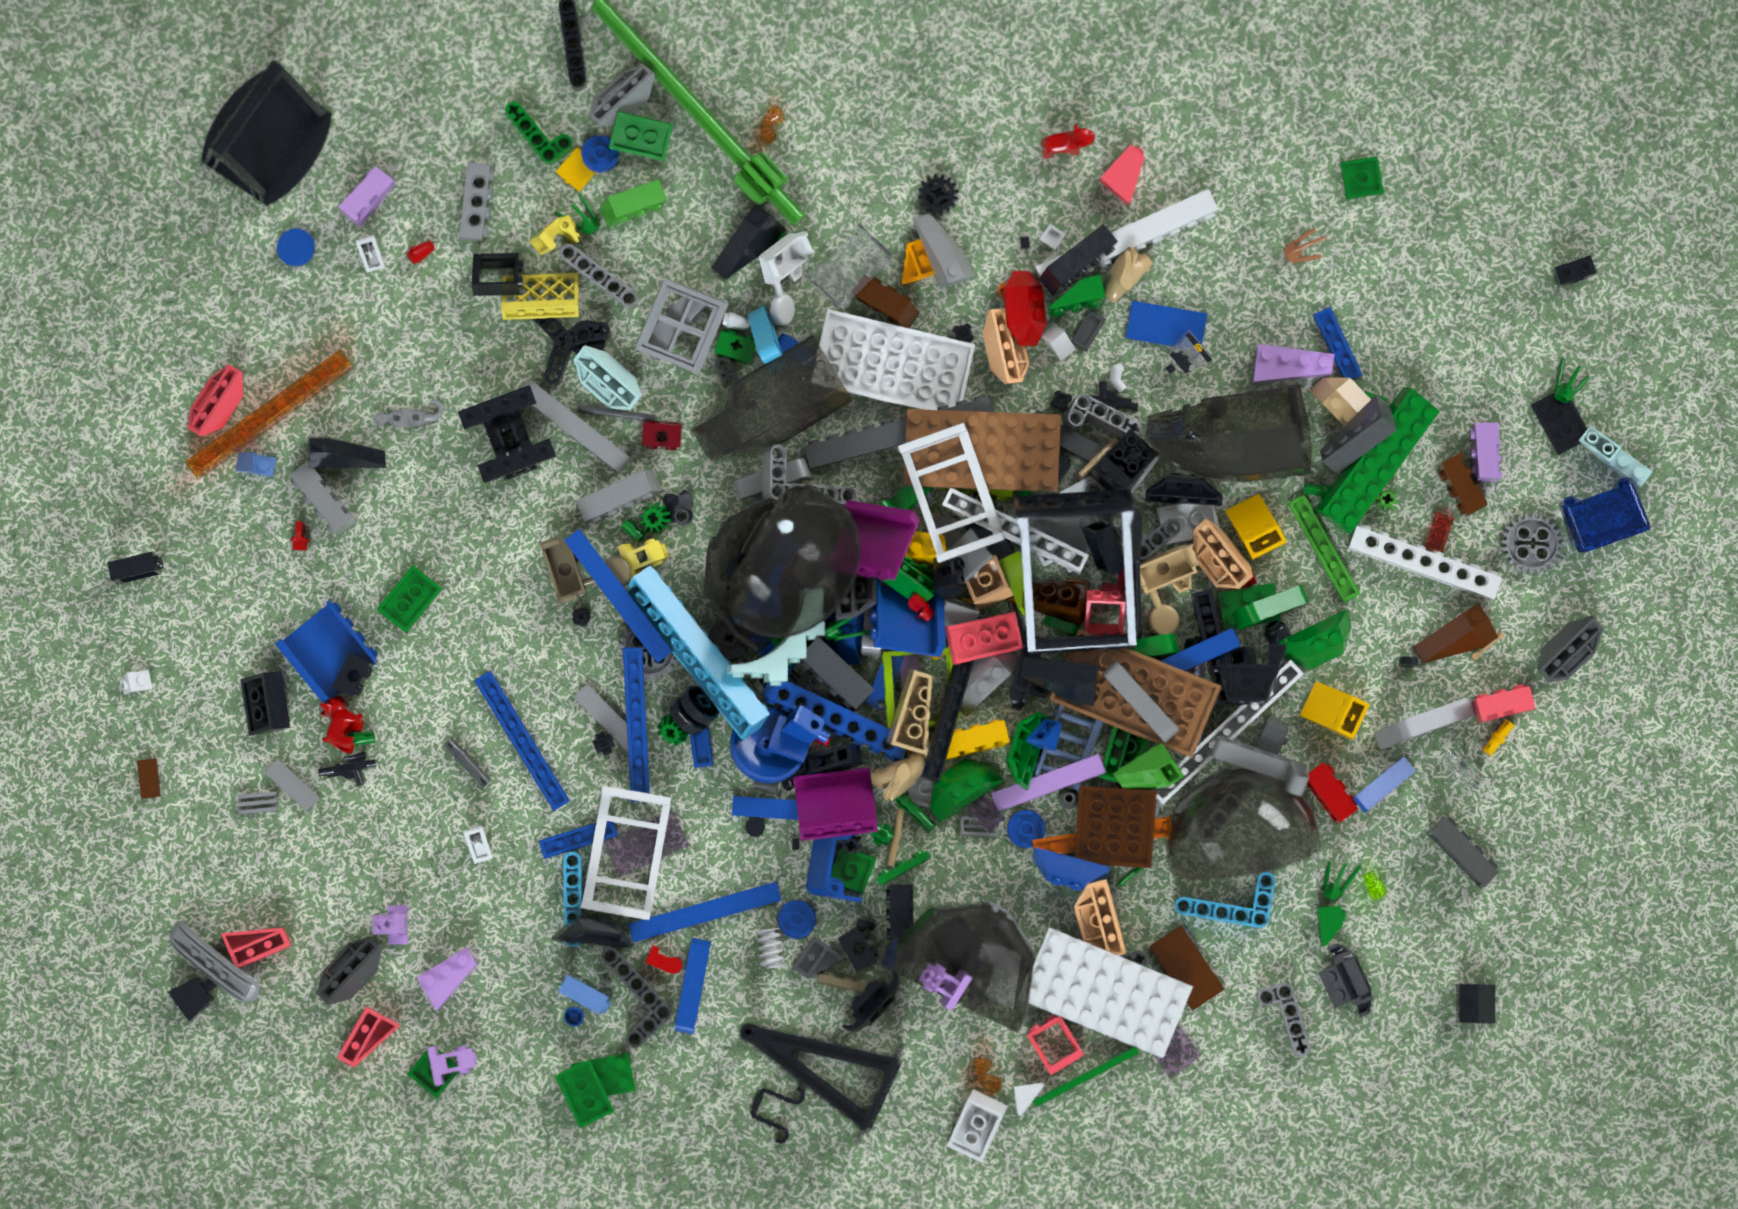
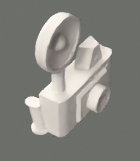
M806 231L790 233L784 236L759 256L765 284H773L776 296L771 303L770 316L772 322L778 326L788 325L795 313L794 301L789 295L783 294L780 281L786 276L794 282L802 276V264L808 260L807 254L815 252L810 245L807 237L808 232Z

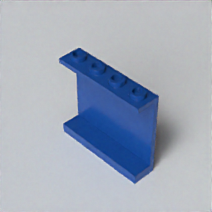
M876 577L877 603L870 607L872 609L870 624H873L870 639H873V647L941 657L946 646L944 599L935 591L934 596L927 601L934 614L929 621H925L922 617L918 618V613L910 609L908 605L909 599L895 591L892 587L881 586V580Z
M329 600L324 608L284 640L280 639L275 643L322 703H327L330 698H334L341 692L332 686L349 653L370 662L372 666L378 662L376 658L378 656L377 652L372 646L368 648L365 645V637L360 631L356 633L352 629L354 626L352 621L348 617L344 619L340 614L343 611L336 602L332 604ZM356 671L349 675V679L352 682L359 677Z

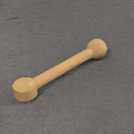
M1499 632L1497 634V639L1483 647L1478 652H1474L1472 654V659L1478 660L1480 655L1484 651H1486L1499 639H1504V633Z

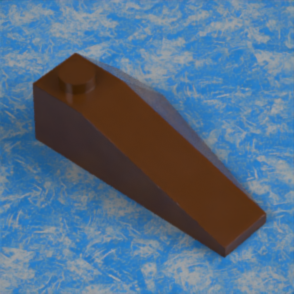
M1065 578V581L1055 582L1052 579L1044 583L1032 581L1033 611L1065 622L1082 625L1085 618L1087 590L1090 591V581L1077 578ZM1014 596L1006 599V601L1016 604Z
M1478 603L1412 648L1422 663H1427L1481 649L1497 639L1498 636L1490 619Z

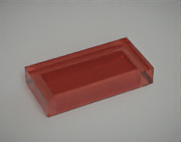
M1439 512L1435 513L1424 545L1427 550L1443 553L1454 517Z

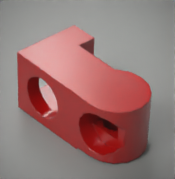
M652 945L646 964L672 974L681 971L683 965L679 958H669L659 954L660 948Z

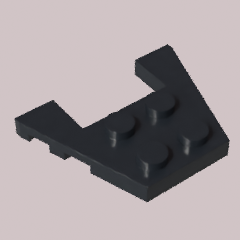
M1269 644L1268 664H1229L1230 651L1216 657V664L1227 701L1229 703H1268L1287 650V645Z

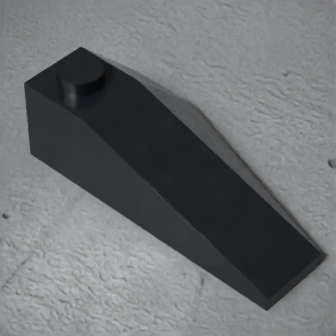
M755 204L711 269L725 279H728L745 267V265L758 258L771 245H774L782 232L785 233L787 229L772 215Z
M308 436L309 468H386V457L383 450L327 436Z
M1023 657L1020 677L1074 704L1094 706L1100 668L1099 665Z

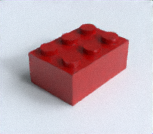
M1323 762L1308 773L1309 779L1306 785L1337 825L1357 811L1358 804L1353 800L1354 797L1352 795L1349 796L1346 793L1345 789L1347 788L1340 779L1337 781L1334 777L1335 771L1330 764L1326 765Z

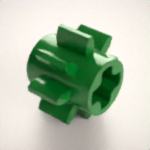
M878 823V832L871 833V836L874 837L872 842L879 847L882 844L887 846L894 836L891 832L892 827L886 823L883 826Z

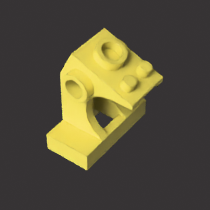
M568 215L551 221L537 235L533 236L529 243L541 256L556 247L553 241L557 234L565 236L572 245L579 242L578 237H580V234L576 233L575 221Z
M654 538L645 541L644 546L637 549L633 548L632 543L617 546L621 558L625 559L631 566V579L649 565H652L654 568L664 564L663 562L667 561L666 558L669 557L665 543L661 544L659 540L655 541ZM645 551L648 560L640 563L637 554Z

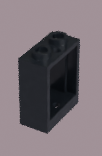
M519 253L473 254V296L519 295V287H523V276H520V272L524 271L523 260H520ZM514 268V282H482V269Z
M1096 521L1083 527L1082 531L1097 570L1112 576L1122 573L1124 569L1123 554L1112 525Z
M152 551L107 562L111 581L117 585L162 574L161 569H164L162 558H159Z

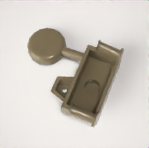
M557 536L543 542L540 540L539 545L546 561L558 604L561 607L564 603L579 599V595L587 593L586 586L596 582L592 577L583 579L579 567L581 562L565 543V539L561 540ZM620 557L606 559L605 563L621 584L626 586L632 576V569L629 563Z

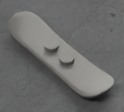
M183 921L175 923L170 933V943L172 948L181 957L234 999L247 1003L253 1002L257 998L260 986L253 977L213 949Z

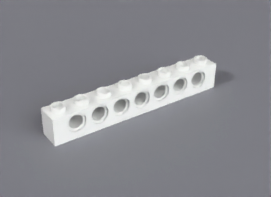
M951 487L942 504L943 508L965 519L985 512L981 502ZM995 509L1004 538L1022 546L1021 531L1017 520ZM988 518L974 522L992 531ZM1028 525L1031 551L1078 574L1081 573L1089 557L1088 554Z
M1366 525L1355 527L1348 550L1491 601L1495 599L1502 577L1498 576L1497 572L1492 570L1482 571L1480 566L1469 563V566L1465 565L1461 559L1443 557V553L1435 550L1433 552L1426 551V547L1419 544L1409 545L1407 544L1408 541L1402 538L1392 539L1388 533L1382 531L1378 533L1371 531L1372 528ZM1373 538L1376 545L1369 547L1366 544V539ZM1384 545H1392L1394 548L1393 553H1386ZM1403 551L1411 552L1412 558L1405 560L1402 556ZM1421 557H1427L1430 560V565L1427 567L1423 566L1420 562ZM1439 564H1446L1448 567V572H1440L1438 568ZM1458 570L1465 571V579L1462 580L1457 577ZM1475 577H1482L1484 585L1478 586L1475 583Z

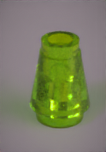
M1373 871L1363 875L1369 897H1372L1373 901L1387 894V888Z

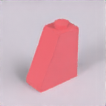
M1131 144L1100 178V182L1127 206L1131 203L1145 158L1144 152L1138 146L1133 147Z

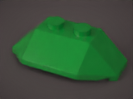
M1347 610L1336 613L1279 641V644L1287 645L1284 659L1292 660L1293 663L1311 670L1344 654L1352 628Z
M1036 712L1017 723L1015 732L1011 737L1010 749L1006 754L1005 763L1015 782L1027 791L1040 749L1029 744L1026 739L1044 719L1049 720L1042 712Z
M1113 727L1103 762L1106 773L1101 774L1099 778L1119 783L1113 773L1132 762L1136 757L1146 753L1149 750L1151 741Z
M963 759L942 774L940 783L933 782L930 810L942 824L1000 784L1004 779L991 764Z

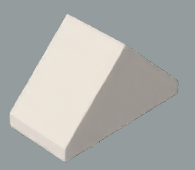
M374 235L356 240L367 273L385 267L377 239Z
M1051 320L1046 324L1041 338L1062 361L1075 351L1076 348L1065 331Z
M1042 1083L1014 1086L1016 1109L1019 1116L1024 1113L1044 1087Z

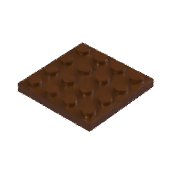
M1080 786L1074 858L1107 866L1152 869L1157 791Z

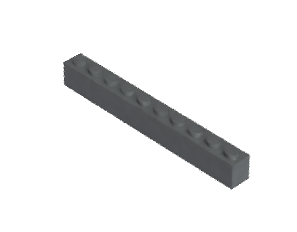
M985 395L974 397L975 401L967 403V400L956 402L954 407L949 408L948 405L937 407V410L994 412L990 397L986 398ZM907 415L900 417L901 421L893 422L892 419L881 422L882 426L875 427L874 424L865 426L863 431L849 430L841 437H838L837 434L826 437L827 440L819 442V439L808 441V445L804 446L809 468L814 469L905 444Z

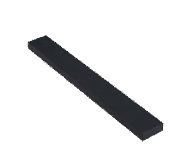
M974 660L954 664L951 670L921 776L934 783H940Z

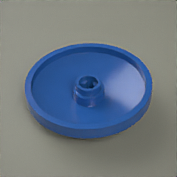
M767 708L769 716L761 728L743 741L733 729L729 748L733 762L744 775L762 783H777L794 775L802 763L767 750L779 714L788 716L787 713L781 710Z

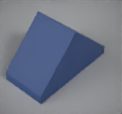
M1044 719L1028 736L1027 742L1039 749L1056 751L1062 726L1061 721Z

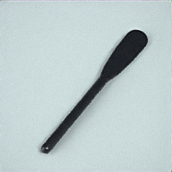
M1134 508L1130 526L1137 640L1142 638L1139 562L1142 545V512L1140 509Z

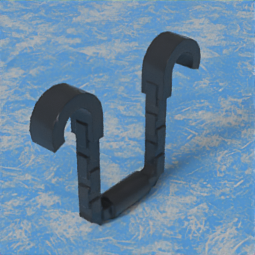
M796 1087V1091L801 1094V1099L798 1101L766 1088L760 1089L759 1094L755 1096L751 1106V1117L785 1133L783 1139L775 1140L776 1143L786 1142L789 1138V1132L784 1126L756 1115L755 1111H758L764 1097L762 1094L766 1092L778 1099L785 1100V1102L798 1105L805 1100V1093L801 1088Z

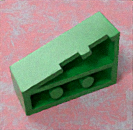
M905 556L895 580L886 579L882 581L907 599H910L916 592L927 602L935 593L934 571L928 569L926 564H916L912 562L911 558Z

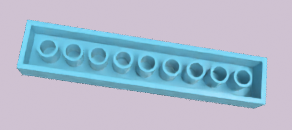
M649 566L635 575L626 590L672 649L674 656L742 741L759 730L769 716L767 707L760 703L754 691L744 683L743 678H733L732 674H726V666L732 664L723 657L718 646L711 642L706 631L699 627L694 616L687 612L682 601L674 596L672 589L662 581L660 574Z

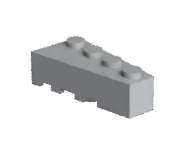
M681 295L678 296L680 300L676 304L672 303L666 309V316L678 321L681 320L689 301L688 298ZM693 301L684 323L693 324L702 317L701 311L704 308L710 309L711 307ZM657 320L648 343L668 350L677 328ZM680 330L678 338L684 335L686 331ZM648 354L653 360L659 359L655 356Z
M306 461L290 474L293 478L290 482L297 490L301 489L304 492L302 497L309 505L312 503L316 507L314 512L321 520L324 518L328 522L326 527L332 534L337 533L340 536L357 522L314 468H309V461Z

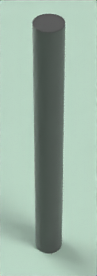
M580 405L579 412L640 421H655L656 415L587 405Z

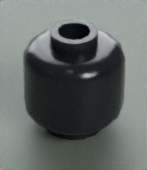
M1278 620L1268 623L1263 633L1268 644H1279V641L1292 635L1287 625Z

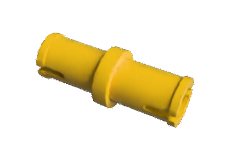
M1505 719L1498 730L1491 734V739L1482 748V751L1487 755L1489 753V756L1492 757L1497 748L1505 743V738L1515 726Z

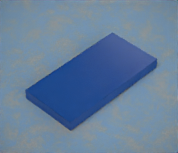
M1132 301L1126 339L1197 351L1186 337V334L1190 332L1202 347L1207 313Z

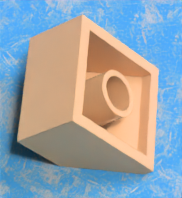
M996 555L966 582L973 602L980 611L1013 596Z

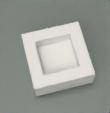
M1049 224L1039 241L1055 251L1066 234L1052 224Z

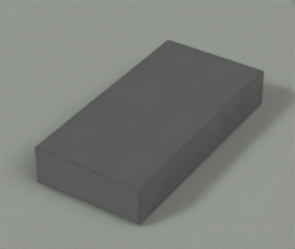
M1089 310L1073 336L1072 344L1087 352L1106 319Z

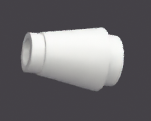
M729 311V313L724 314L721 327L727 330H748L750 323L749 319Z

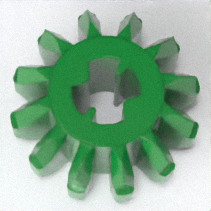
M656 502L654 505L648 503V508L642 507V511L645 514H639V517L644 520L640 521L639 524H646L643 529L644 531L650 529V534H655L656 531L658 534H661L662 528L668 529L665 522L671 523V519H666V516H669L671 513L670 511L664 512L667 508L666 505L660 507V503ZM652 516L658 517V521H654Z
M670 713L663 716L658 723V735H662V741L667 740L668 745L673 743L676 746L684 743L689 736V733L676 724Z

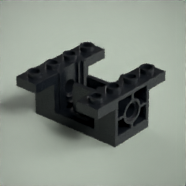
M530 385L458 411L464 430L481 424L485 426L494 450L495 459L477 465L484 484L502 477L505 481L539 469L541 468L540 463L556 458L550 438L532 445L520 410L537 404ZM512 433L514 440L509 443L504 441L505 435Z

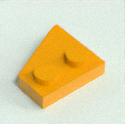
M921 239L906 245L902 278L903 286L935 275Z

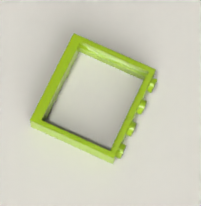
M945 646L943 653H945L948 684L953 663L949 646ZM895 650L882 651L886 726L888 729L891 728L895 715L891 656L918 654ZM930 718L928 726L936 725L938 718Z

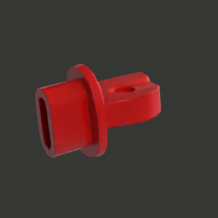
M296 521L295 537L290 538L292 550L307 551V543L310 540L305 538L306 528L302 521Z
M916 592L909 599L908 605L910 609L918 613L917 617H922L925 621H929L934 614V611L929 607V602H926Z

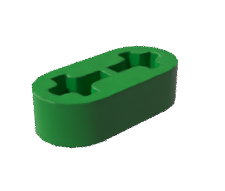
M1045 615L1042 623L1047 627L1072 636H1076L1080 628Z

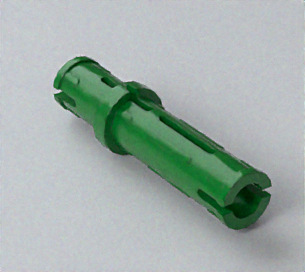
M903 793L894 800L899 805L898 807L904 809L928 834L936 827L937 824L911 801L912 798L910 796H906Z

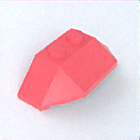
M227 364L225 368L209 378L190 408L187 429L199 436H204L224 427L243 397L242 371Z

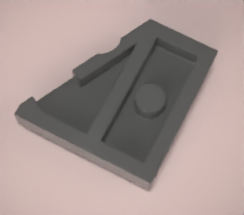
M814 936L793 966V969L807 979H810L841 962L845 957Z

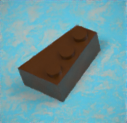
M1461 452L1441 463L1438 467L1437 475L1442 482H1446L1448 486L1446 490L1449 496L1457 501L1456 508L1458 512L1468 517L1486 507L1488 503L1478 483H1475L1472 478L1471 469L1467 468L1462 460L1464 455Z

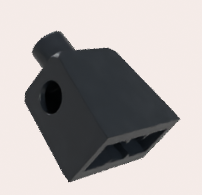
M193 978L169 990L168 993L188 1022H192L214 1000L209 992L218 986L211 979L202 983L199 978Z

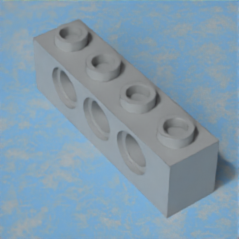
M467 162L459 233L460 240L483 242L484 237L487 238L488 226H485L486 219L490 218V207L487 206L488 200H492V189L489 188L490 181H494L495 174L490 164ZM483 180L485 183L483 187L476 188L475 182ZM475 199H482L480 206L475 207L472 205ZM478 217L480 218V223L478 225H471V219Z

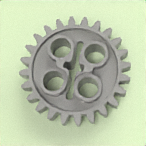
M1525 513L1523 520L1520 516H1517V523L1513 520L1510 521L1512 527L1506 526L1505 529L1508 533L1501 535L1506 538V540L1500 542V544L1505 545L1501 552H1507V555L1503 558H1510L1508 565L1514 563V570L1520 567L1521 574L1528 570L1529 575H1532L1533 570H1535L1537 575L1540 574V569L1547 572V566L1550 568L1554 567L1552 561H1559L1556 555L1562 554L1558 548H1562L1564 545L1558 543V541L1563 539V537L1557 536V533L1561 530H1554L1553 528L1556 523L1548 524L1550 518L1544 521L1543 514L1536 518L1535 513H1532L1531 518H1529L1528 514ZM1520 529L1527 532L1526 539L1519 537L1518 531ZM1542 530L1546 533L1547 537L1545 540L1538 538V531ZM1532 539L1533 543H1548L1549 546L1536 545L1532 549L1531 545H1516L1515 542L1528 543ZM1519 548L1526 551L1525 558L1518 556L1517 550ZM1541 549L1545 552L1546 556L1544 559L1537 557V550Z
M631 628L630 633L624 631L626 638L620 637V641L623 644L618 645V649L623 650V648L636 647L633 645V641L638 639V637ZM644 645L641 646L643 649V659L645 660L643 665L644 683L646 678H649L650 682L653 683V677L660 681L661 674L668 677L667 670L673 672L671 665H677V661L674 660L676 657L672 652L664 658L665 661L661 664L655 663L654 658L651 656L652 667L649 668L647 652H645L646 648ZM623 651L618 652L619 657H623ZM623 658L619 661L620 664H624Z

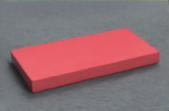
M1015 611L945 627L953 665L1023 648Z

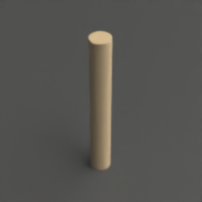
M1113 437L1077 474L1078 478L1083 480L1119 440Z
M900 808L897 809L893 829L894 836L891 840L887 860L888 866H894L905 813V810Z

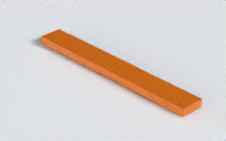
M1184 814L1155 819L1154 839L1187 833ZM1076 833L1032 840L1033 850L1036 847L1063 855L1075 853Z

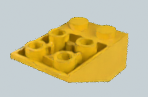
M1259 493L1225 510L1250 561L1287 543L1279 525Z
M1315 681L1299 716L1352 741L1370 704Z

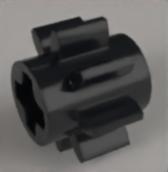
M602 731L595 734L596 739L592 743L597 754L602 752L605 756L612 753L611 748L615 747L610 733L605 735Z
M854 834L848 840H839L840 843H843L840 846V851L845 849L847 856L853 852L857 855L856 850L862 848V844L858 843L862 840L861 836L856 837ZM853 840L854 844L848 846L847 843H850V841Z

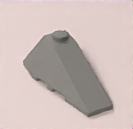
M931 213L913 218L941 289L975 278L968 258Z

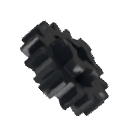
M934 174V179L928 176L927 183L921 182L924 188H918V192L922 193V195L918 196V200H923L920 206L926 205L925 211L928 212L931 209L933 215L936 214V211H939L940 216H942L944 210L950 213L949 207L955 208L956 205L953 201H958L959 199L955 196L959 193L958 189H954L956 182L951 184V177L946 180L944 179V174L940 178L937 177V174ZM937 183V185L933 188L929 187L930 185ZM944 184L950 189L951 193L945 190ZM937 191H941V195H943V196H940L939 198H936V195L933 194V193H937ZM926 196L931 198L933 201L932 205L927 201ZM944 201L948 202V203L945 204L944 206H940V207H939V205H940L942 202H944Z

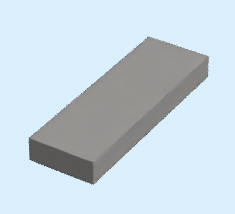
M278 758L264 772L306 812L320 798Z

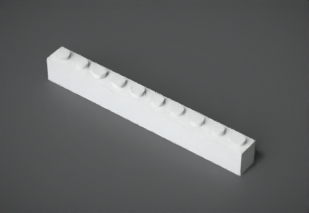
M1207 189L1111 232L1118 241L1114 246L1116 250L1109 256L1104 255L1101 257V261L1094 267L1090 266L1084 275L1094 272V268L1099 265L1101 267L1110 265L1112 263L1111 260L1123 255L1128 247H1134L1139 252L1145 249L1148 243L1153 242V244H1157L1163 241V237L1168 234L1171 236L1177 235L1181 232L1180 229L1186 226L1190 229L1198 225V221L1202 219L1208 221L1216 216L1215 213L1218 212V207L1210 190ZM1062 255L1036 266L1035 271L1040 278L1044 270Z
M1292 660L1279 670L1268 703H1251L1240 706L1197 746L1192 758L1186 756L1178 764L1184 775L1183 778L1169 787L1152 789L1157 791V800L1161 806L1214 758L1211 756V752L1217 736L1233 740L1304 674Z

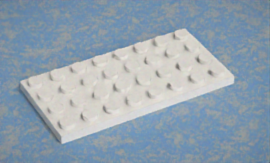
M827 309L810 384L913 409L937 410V407L948 405L950 408L956 406V402L962 401L964 398L975 344Z
M1049 927L1019 999L1163 1058L1193 986Z

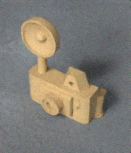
M1193 544L1180 545L1140 562L1141 592L1144 594L1150 593L1154 608L1148 614L1147 624L1150 631L1157 636L1173 634L1180 622L1176 609L1170 605L1161 604L1157 589L1172 584L1178 593H1182L1192 588L1191 575L1197 573L1195 566L1200 564L1193 550Z

